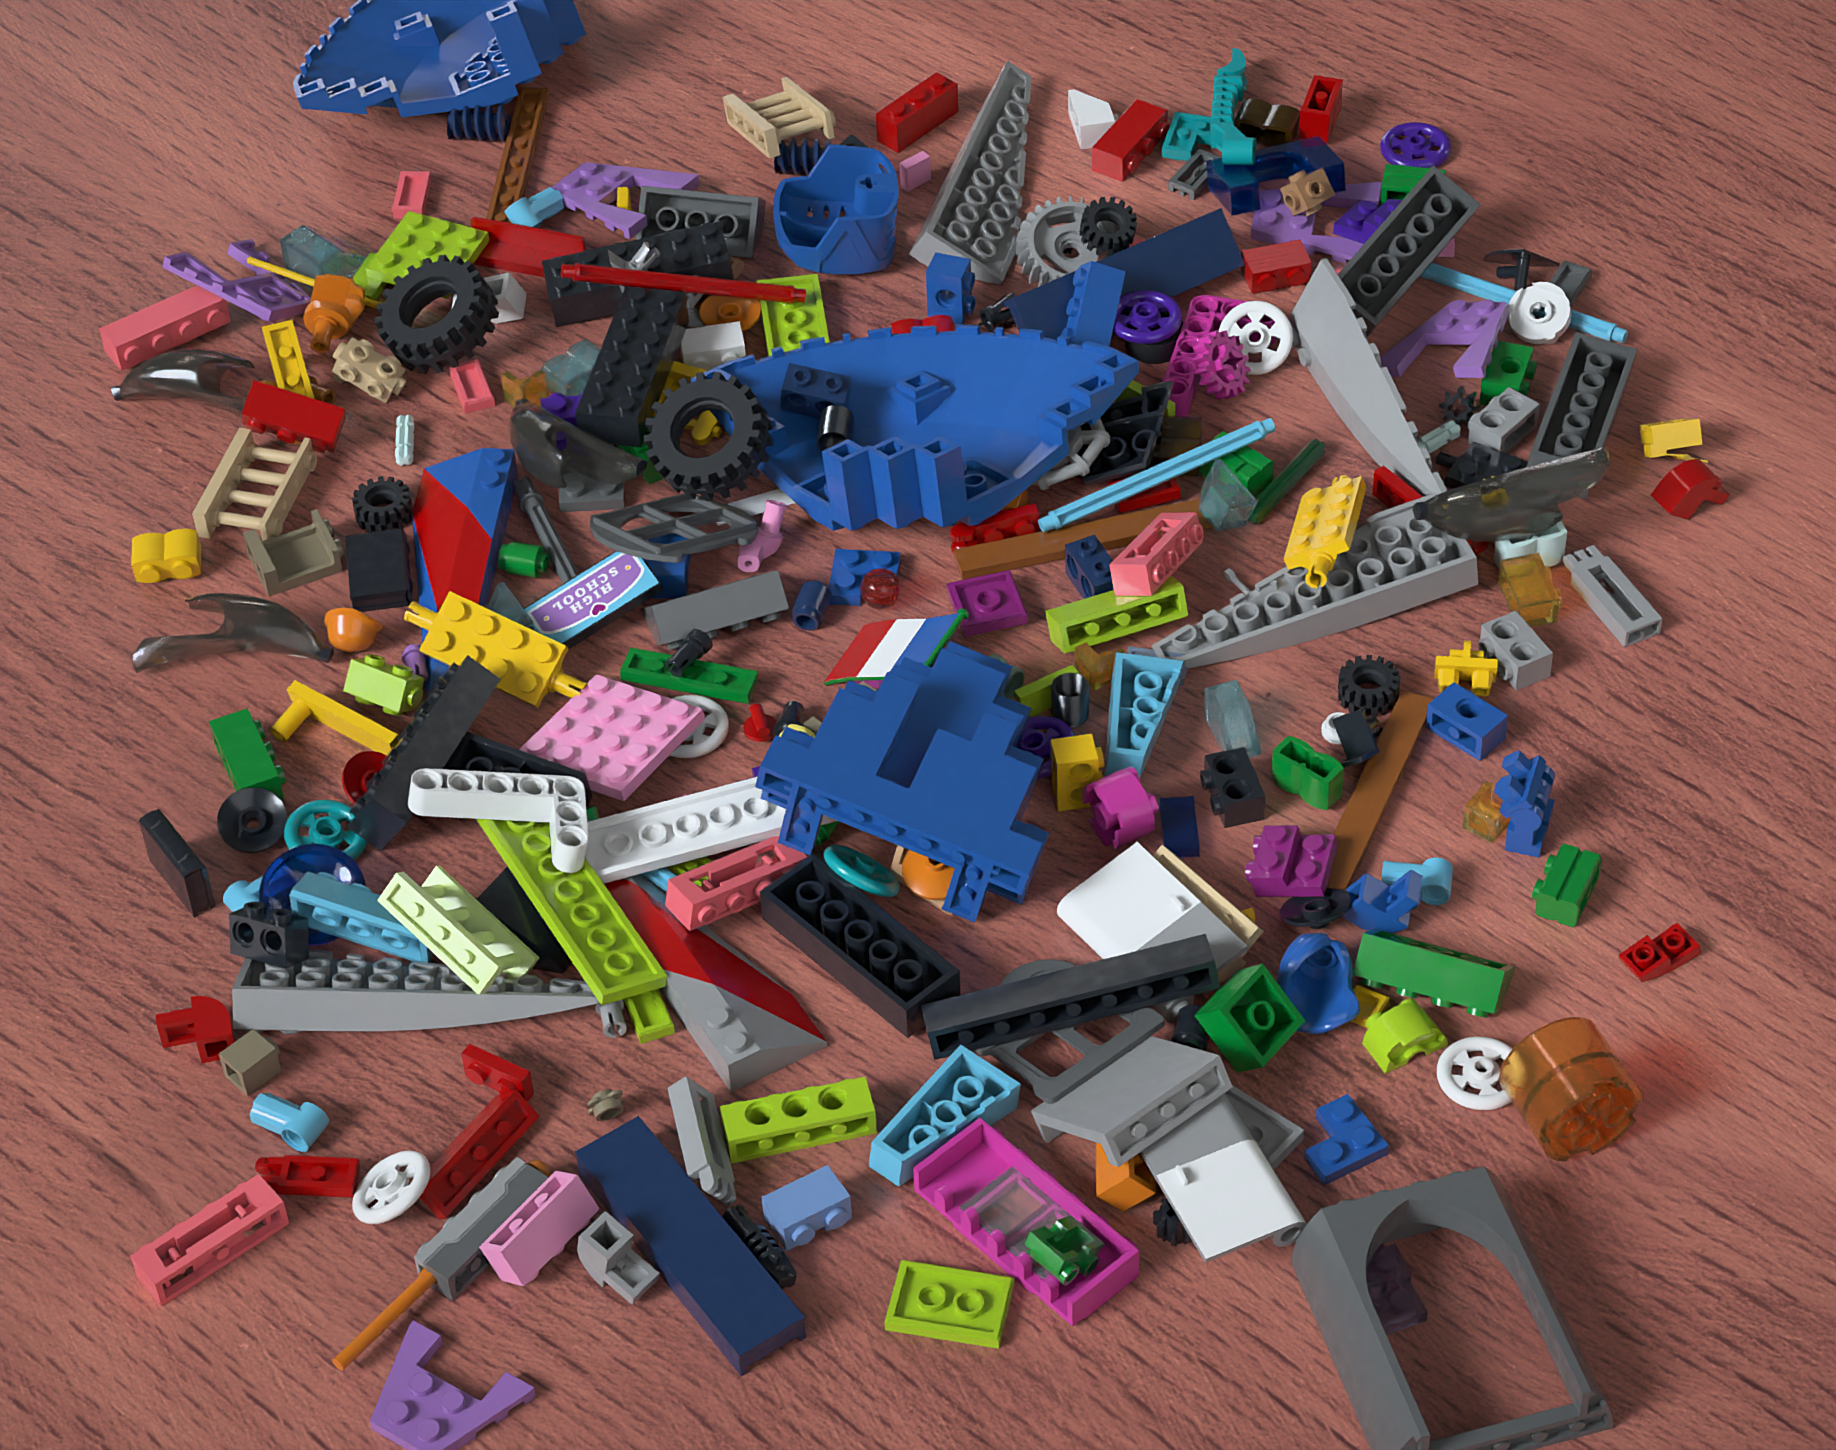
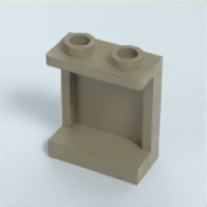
M317 509L311 511L313 520L311 525L261 541L256 529L243 533L248 557L269 597L343 572L340 558L345 557L341 542L339 539L333 540L334 533L328 518L323 520Z

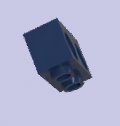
M789 363L781 391L780 409L820 418L821 412L829 406L839 405L847 407L851 377Z
M1096 535L1065 545V572L1083 599L1114 590L1109 566L1113 560Z

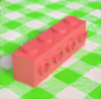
M196 285L103 326L99 330L106 354L123 371L176 346L187 343L205 333L216 330L230 323L231 319L225 299Z

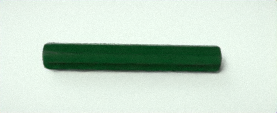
M1312 439L1246 508L1245 519L1253 524H1259L1324 455L1325 443Z

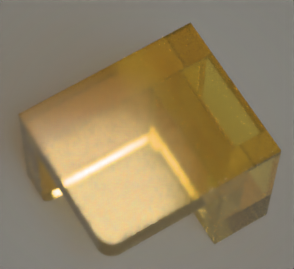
M538 370L522 380H519L508 371L501 374L505 402L514 408L518 399H528L533 411L541 405V398H549L546 375L543 371Z
M1086 642L1075 647V668L1080 675L1086 678L1093 691L1111 683L1116 652L1127 654L1123 648L1113 653L1105 651L1098 655Z
M1486 781L1465 804L1463 829L1493 844L1508 827L1511 817L1505 818L1499 812L1501 806L1492 802L1494 784Z

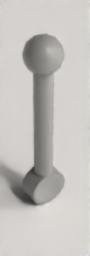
M1228 568L1223 572L1225 578L1230 583L1233 582L1245 595L1251 592L1236 577L1232 569Z

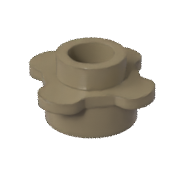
M605 1089L594 1094L587 1103L590 1108L588 1110L589 1115H595L597 1121H607L620 1115L624 1110L622 1105L623 1099L620 1098L623 1095L622 1090L612 1091V1089Z

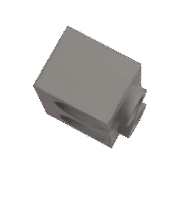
M1508 387L1499 396L1493 397L1479 413L1476 412L1470 418L1468 423V444L1471 445L1473 442L1497 451L1509 453L1538 427L1540 403Z
M1517 611L1481 625V635L1478 642L1479 650L1484 651V658L1498 659L1497 671L1503 680H1507L1516 691L1551 676L1553 652Z

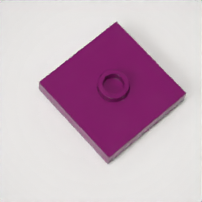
M1010 570L946 583L947 594L955 614L961 608L969 612V618L967 620L963 619L959 625L964 637L1028 624V614Z

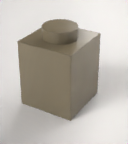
M254 1029L219 1053L224 1076L246 1096H249L282 1071L278 1058L280 1050L277 1044L270 1037H262Z

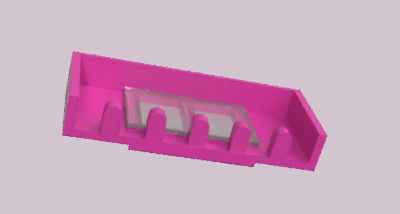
M978 1118L913 1168L914 1191L953 1223V1227L1011 1277H1014L1021 1286L1031 1294L1034 1293L1072 1327L1081 1319L1087 1318L1139 1276V1250L1136 1244L1130 1238L1122 1237L1117 1233L1105 1217L1092 1212L1084 1205V1202L1076 1193L1068 1192L1057 1182L1055 1176L1050 1171L1042 1170L1031 1160L1026 1151L1013 1146L1005 1139V1136L997 1127L989 1126L981 1118ZM1072 1215L1105 1244L1097 1254V1257L1100 1259L1097 1267L1088 1276H1083L1079 1273L1068 1285H1064L1026 1253L1030 1249L1025 1245V1241L1030 1231L1042 1226L1050 1229L1057 1220Z

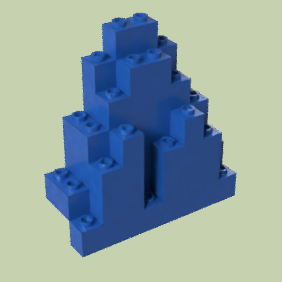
M949 641L946 649H941L932 668L921 662L904 657L900 666L895 664L892 672L886 673L878 691L849 680L844 690L839 688L815 738L805 732L786 726L781 737L776 735L760 765L755 785L756 788L762 790L760 799L786 809L778 843L810 856L816 845L823 815L955 868L942 910L975 923L988 892L1022 905L1036 874L1049 832L1041 830L1035 825L1021 822L1031 799L1044 759L1033 755L1029 751L1016 748L1025 729L1031 707L1003 697L1013 666L973 651L966 646Z

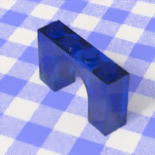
M1319 136L1255 150L1254 165H1223L1222 158L1206 161L1208 189L1232 216L1261 210L1259 183L1273 179H1288V177L1302 170H1305L1306 174L1323 167L1334 192L1346 191L1344 162Z

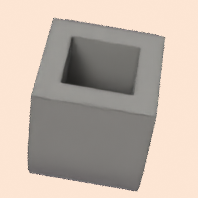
M604 1211L579 1236L577 1245L578 1256L587 1272L601 1287L607 1283L633 1305L658 1280L659 1272L631 1249L634 1235Z

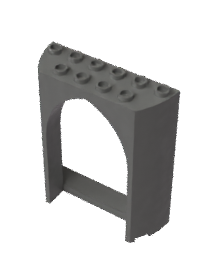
M1485 1166L1464 1172L1455 1171L1444 1177L1429 1181H1417L1409 1186L1390 1191L1381 1190L1371 1196L1355 1200L1347 1199L1336 1205L1321 1208L1296 1239L1291 1256L1292 1266L1371 1450H1535L1613 1428V1417L1609 1406L1499 1178ZM1441 1228H1448L1475 1240L1489 1250L1507 1268L1518 1285L1573 1403L1430 1442L1428 1428L1369 1295L1366 1273L1379 1245Z

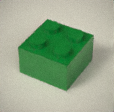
M1264 964L1237 970L1194 1015L1237 1073L1264 1067L1305 1022V1019Z

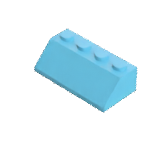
M307 871L293 887L289 895L293 914L308 918V927L413 962L430 963L434 953L377 901L381 895L372 893L364 885L357 883L348 885L338 882L337 878L328 873L319 872L317 875Z

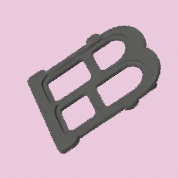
M1053 959L1033 961L1010 972L1004 978L1001 985L1071 968L1075 965ZM1147 1007L1117 1014L1128 1021L1130 1026L1102 1045H1095L1075 1031L1084 1023L1048 1031L1054 1033L1085 1055L1082 1060L1057 1077L1047 1076L1017 1054L1048 1032L977 1049L975 1052L982 1056H993L1032 1084L1037 1097L1048 1104H1053L1162 1029L1165 1023L1162 1015Z

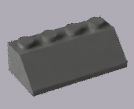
M641 186L638 213L647 216L648 226L636 234L635 240L721 221L729 256L753 258L763 232L766 201L758 197Z
M776 570L641 609L657 646L666 644L669 650L682 646V641L692 629H700L709 638L719 635L717 631L719 628L730 626L732 632L749 627V620L761 617L762 622L781 618L780 611L789 609L779 571Z

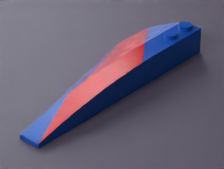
M481 448L424 468L412 510L419 605L438 613L449 591L480 606L487 607L499 551L502 546L515 493L513 482L518 479L514 449ZM421 628L423 642L428 630ZM429 656L426 659L427 674L429 676V680L426 682L427 699L430 696L428 692L434 683L449 668L448 665Z

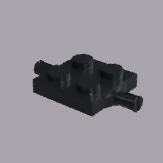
M1473 442L1461 456L1455 457L1440 451L1436 457V464L1451 469L1445 476L1444 485L1477 498L1483 479L1490 480L1492 476L1510 478L1513 497L1520 494L1537 501L1541 494L1540 487L1538 488L1524 482L1527 461L1497 451L1486 445Z

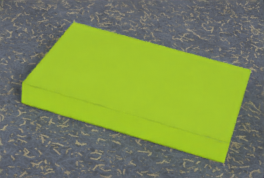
M901 1260L884 1322L885 1330L999 1349L1015 1286L1014 1277Z

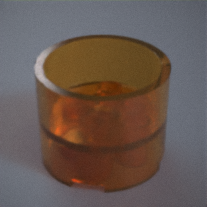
M1583 1017L1563 1018L1535 1030L1512 1049L1504 1060L1499 1073V1082L1506 1095L1546 1155L1556 1161L1567 1162L1571 1157L1570 1155L1589 1150L1591 1155H1594L1615 1143L1634 1125L1636 1120L1633 1114L1638 1104L1644 1102L1642 1090L1596 1024Z

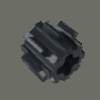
M1460 386L1457 393H1453L1451 390L1446 391L1445 395L1448 401L1439 404V407L1446 411L1443 420L1451 418L1459 426L1462 424L1463 419L1469 422L1473 416L1472 411L1481 408L1473 400L1477 393L1467 394L1464 386ZM1461 399V405L1467 408L1459 413V408L1453 407V404Z
M1163 1199L1159 1210L1153 1211V1224L1157 1226V1237L1161 1238L1164 1242L1167 1240L1171 1243V1246H1177L1180 1243L1185 1245L1192 1242L1168 1199Z

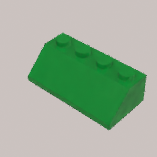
M1373 929L1364 932L1362 935L1353 975L1362 977L1361 984L1382 989L1383 984L1397 987V994L1410 998H1417L1418 993L1432 997L1431 1003L1452 1008L1453 1003L1466 1006V1012L1471 1015L1488 1018L1489 1013L1495 1014L1500 1011L1514 974L1515 966L1383 930Z

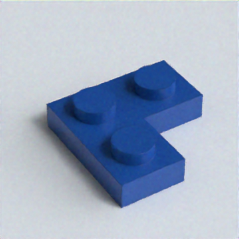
M835 549L829 589L832 592L830 604L861 606L865 583L897 584L901 553Z
M1348 1094L1316 1109V1119L1331 1138L1306 1149L1304 1159L1324 1185L1388 1155L1389 1145Z

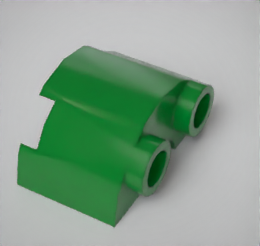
M1072 1215L1057 1220L1050 1229L1042 1226L1030 1231L1025 1241V1245L1030 1249L1026 1253L1064 1285H1068L1079 1273L1083 1276H1088L1097 1267L1100 1261L1097 1254L1105 1244Z

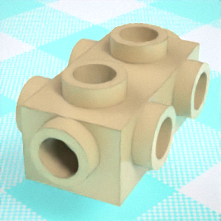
M352 337L348 344L341 341L332 356L336 359L332 372L337 383L348 381L385 404L392 394L398 396L407 382L403 378L406 369L401 367L400 361L394 356L385 357L374 351L373 345L367 340L361 339L358 341Z

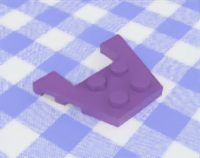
M413 1320L408 1327L370 1423L372 1430L407 1450H458L476 1438L475 1433L491 1422L497 1424L508 1417V1411L521 1402L526 1405L536 1396L534 1387L505 1372L481 1401L422 1369L443 1343L441 1335Z

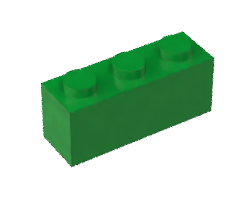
M248 708L210 720L209 725L214 745L235 791L237 792L245 788H262L272 792L280 800L284 799L281 785L286 784V778L281 765L274 766L273 764L276 758L271 743L269 741L264 743L262 740L265 738V733L260 720L253 721Z

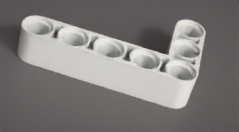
M428 768L419 769L412 774L408 807L413 813L432 817L550 822L553 865L558 870L567 873L577 872L583 867L588 842L585 787L579 779L560 775Z

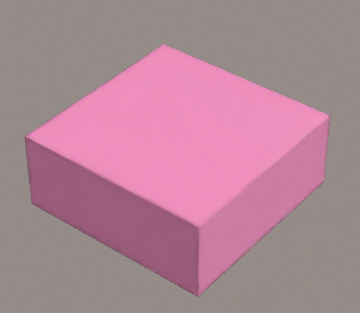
M924 151L899 163L900 185L907 192L931 180L930 156Z

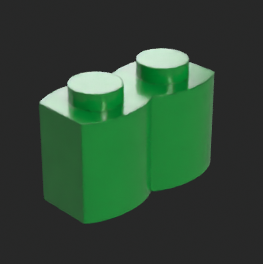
M1287 736L1272 750L1271 779L1278 787L1287 792L1299 794L1306 803L1321 810H1328L1342 797L1344 768L1338 760L1327 754L1315 752L1308 743L1291 736Z

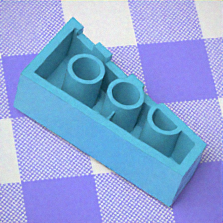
M1116 652L1111 678L1104 777L1118 770L1133 767L1141 779L1177 693L1184 661Z
M960 1045L871 1142L869 1167L898 1187L914 1177L913 1168L978 1118H981L991 1126L1017 1109L1021 1084Z

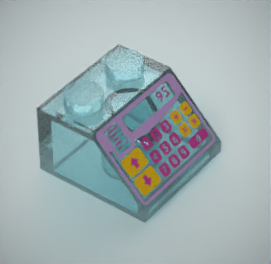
M305 225L298 227L280 239L285 267L290 271L313 279L317 275H325L326 273L349 278L359 270L367 258L332 234Z

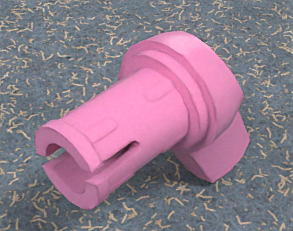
M766 500L761 527H758L755 541L749 545L739 544L738 567L742 571H757L762 560L771 556L779 549L784 538L780 532L784 510L786 509L785 503L776 500Z

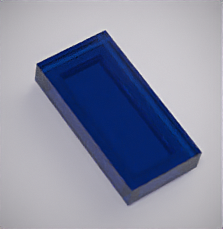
M1194 796L1159 798L1163 845L1178 858L1200 857Z

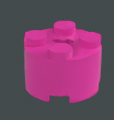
M1128 767L1118 770L1084 786L1082 790L1083 804L1089 802L1094 815L1093 818L1089 819V823L1105 846L1113 844V848L1117 849L1152 833L1155 829L1154 813L1159 811V807L1154 795L1150 792L1146 794L1135 768Z

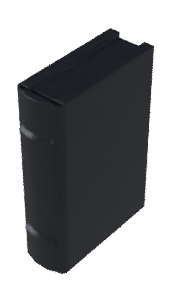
M404 529L345 536L352 609L367 612L409 606L413 601V582L411 580L409 563L410 547Z
M160 809L153 810L141 817L139 824L149 861L192 916L195 918L199 916V912L208 907L211 909L216 907L205 865Z

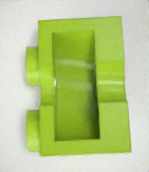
M1413 998L1402 1001L1398 1006L1385 1013H1374L1365 1023L1368 1030L1364 1035L1362 1044L1385 1074L1408 1064L1410 1058L1419 1052L1429 1055L1448 1046L1445 1035L1423 1007Z

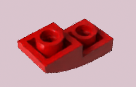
M1675 923L1654 939L1646 935L1620 953L1618 957L1641 982H1645L1669 973L1692 960L1701 953V948L1678 923Z

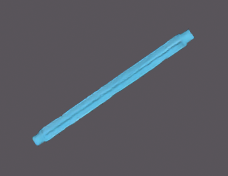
M1431 263L1420 276L1466 293L1492 300L1493 302H1506L1507 306L1513 295L1517 292L1435 263ZM1541 307L1539 311L1533 310L1532 312L1534 316L1544 318L1547 315L1544 307ZM1571 309L1572 316L1568 327L1611 342L1614 340L1623 344L1626 341L1628 330L1619 328L1615 323H1610Z
M1271 418L1261 422L1255 421L1250 425L1054 511H1050L1049 515L1038 519L1039 527L1043 533L1054 528L1058 530L1081 518L1265 438V435L1276 431L1274 422Z

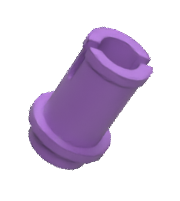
M411 644L404 649L401 656L402 662L407 667L413 669L412 674L425 678L424 687L429 680L426 667L428 656L419 651L421 645Z

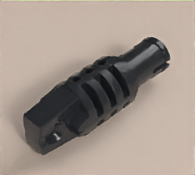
M737 1204L736 1209L734 1206L728 1208L722 1216L723 1219L780 1288L783 1289L795 1285L797 1273L783 1249L769 1234L768 1230L764 1226L756 1225L742 1205Z

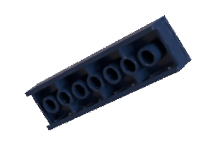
M1222 208L1096 261L1097 263L1126 271L1121 296L1137 290H1153L1173 297L1245 265ZM1076 271L1003 302L1005 307H1009L1019 331L1020 329L1044 331L1045 338L1057 340V337L1061 335L1063 329L1067 326L1069 316L1066 314L1069 300L1074 295L1075 286L1073 285V278ZM1124 308L1121 314L1129 316L1131 310Z
M639 1116L575 1151L580 1177L613 1218L634 1235L633 1243L653 1268L659 1272L662 1279L740 1376L748 1373V1366L793 1339L797 1338L800 1342L806 1338L804 1315Z

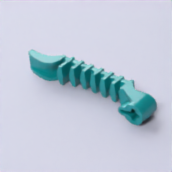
M1232 48L1230 63L1217 69V75L1214 76L1210 123L1211 148H1217L1222 152L1223 165H1254L1256 138L1246 137L1234 126V111L1237 109L1238 101H1243L1244 92L1247 90V79L1244 74L1246 71V59L1239 48Z

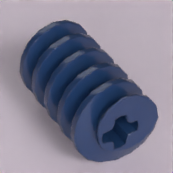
M479 105L475 106L474 112H471L467 106H464L462 111L453 108L452 111H449L447 119L448 139H451L454 135L457 140H462L466 135V138L474 141L477 136L479 141H485L489 137L491 142H497L500 137L501 141L506 143L511 123L510 115L505 114L503 105H499L497 113H493L491 105H487L485 113H482Z
M792 137L789 146L785 144V140H781V144H778L780 155L774 157L775 174L778 173L781 167L783 174H789L793 168L795 175H801L803 169H805V173L808 176L829 144H832L831 140L827 139L824 147H821L819 139H815L812 147H809L807 138L803 139L801 146L797 145L795 137Z

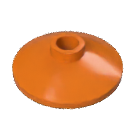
M711 295L701 304L699 314L705 326L740 321L741 330L744 331L757 323L761 316V306L756 299Z
M909 850L902 863V875L906 886L911 892L921 898L944 900L955 868L943 863L933 865L931 863L936 860Z

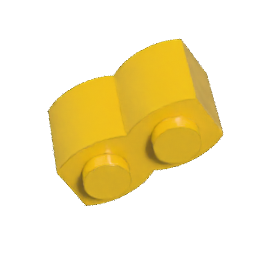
M176 529L166 534L144 533L132 538L131 566L136 582L154 583L167 578L188 579L201 574V543L197 530Z

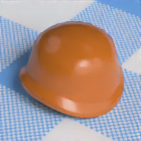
M342 607L332 609L325 614L324 622L327 627L329 642L336 649L345 652L367 650L373 645L378 632L383 629L381 623L355 609Z

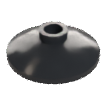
M245 788L231 794L222 803L217 815L218 830L224 842L231 848L244 853H258L273 847L284 835L287 822V812L282 801L272 792L262 788ZM252 821L260 823L259 827L255 829H249L247 825Z
M1326 888L1324 896L1292 897L1282 905L1280 915L1287 924L1310 927L1311 929H1322L1350 909L1351 898L1343 890Z

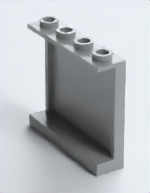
M1150 1036L1053 1104L1043 1102L1031 1110L1045 1143H1049L1063 1132L1102 1144L1109 1163L1119 1167L1233 1088L1220 1055Z

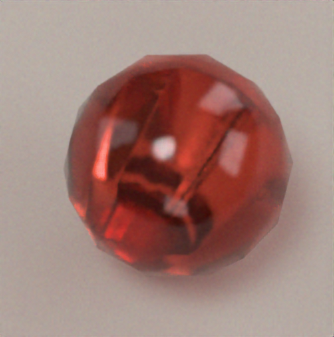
M876 568L868 572L862 579L860 585L861 597L871 608L878 610L888 609L898 600L900 591L899 579L892 571Z

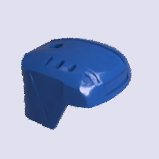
M829 144L808 176L787 178L780 182L773 202L776 237L779 248H782L786 256L798 267L808 272L832 275L864 274L884 270L889 267L895 252L899 189L896 171L886 155L881 151L867 147ZM879 163H881L884 166L888 173H886V171L879 165ZM826 210L829 211L827 219L823 217ZM841 211H845V217H840ZM808 212L813 213L812 217L808 216Z

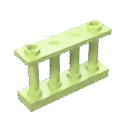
M440 865L433 869L422 887L405 872L396 873L377 900L478 995L488 991L501 971L509 979L515 980L523 974H528L539 959L529 947Z

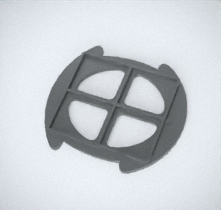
M685 493L601 514H594L590 518L591 533L605 546L630 556L671 563L682 562L683 555L713 550L733 543L749 545L755 541L758 534L757 522L747 512L728 504L705 501L699 495L693 500L688 498ZM664 512H696V514L675 518ZM636 518H645L655 523L627 531L621 529L627 522ZM715 522H726L730 525L729 529L710 534L696 528ZM667 534H679L687 538L686 540L670 544L646 541L647 539Z

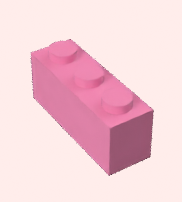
M555 1171L479 1248L501 1281L524 1286L533 1281L538 1276L539 1270L551 1258L560 1254L565 1244L577 1232L583 1230L589 1224L590 1218L599 1210V1207L578 1175Z

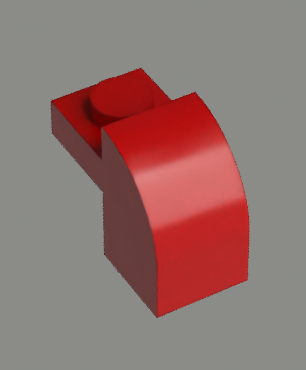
M1690 459L1672 468L1659 482L1651 496L1670 515L1689 520L1703 500L1723 505L1730 494L1721 486L1723 481L1700 459Z
M191 996L192 1008L155 1014L163 1048L196 1042L202 1063L220 1060L219 1053L236 1042L230 1014L224 1004L214 998Z

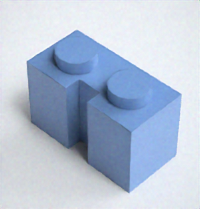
M828 1165L762 1197L764 1220L785 1251L809 1243L814 1238L815 1231L824 1228L825 1231L837 1229L844 1225L846 1221L852 1219L850 1195Z

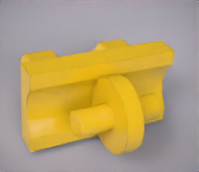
M1464 640L1463 650L1450 649L1449 656H1436L1434 679H1438L1439 692H1443L1453 682L1458 684V680L1472 681L1471 692L1475 695L1489 696L1492 683L1496 682L1498 659L1484 658V651L1471 650V640Z

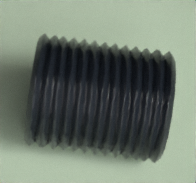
M833 405L821 412L816 442L821 452L847 439L852 441L854 416L848 408Z
M1063 673L1057 676L1051 685L1052 717L1064 721L1071 728L1078 727L1084 724L1089 717V684L1086 678L1080 674Z

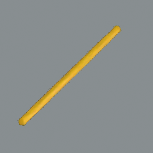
M251 256L246 259L248 264L314 286L315 279ZM367 297L364 300V305L375 309L378 303H381Z

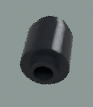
M1189 1005L1179 1009L1171 1042L1190 1045L1192 1048H1198L1203 1051L1207 1050L1210 1036L1194 1016L1202 1006Z

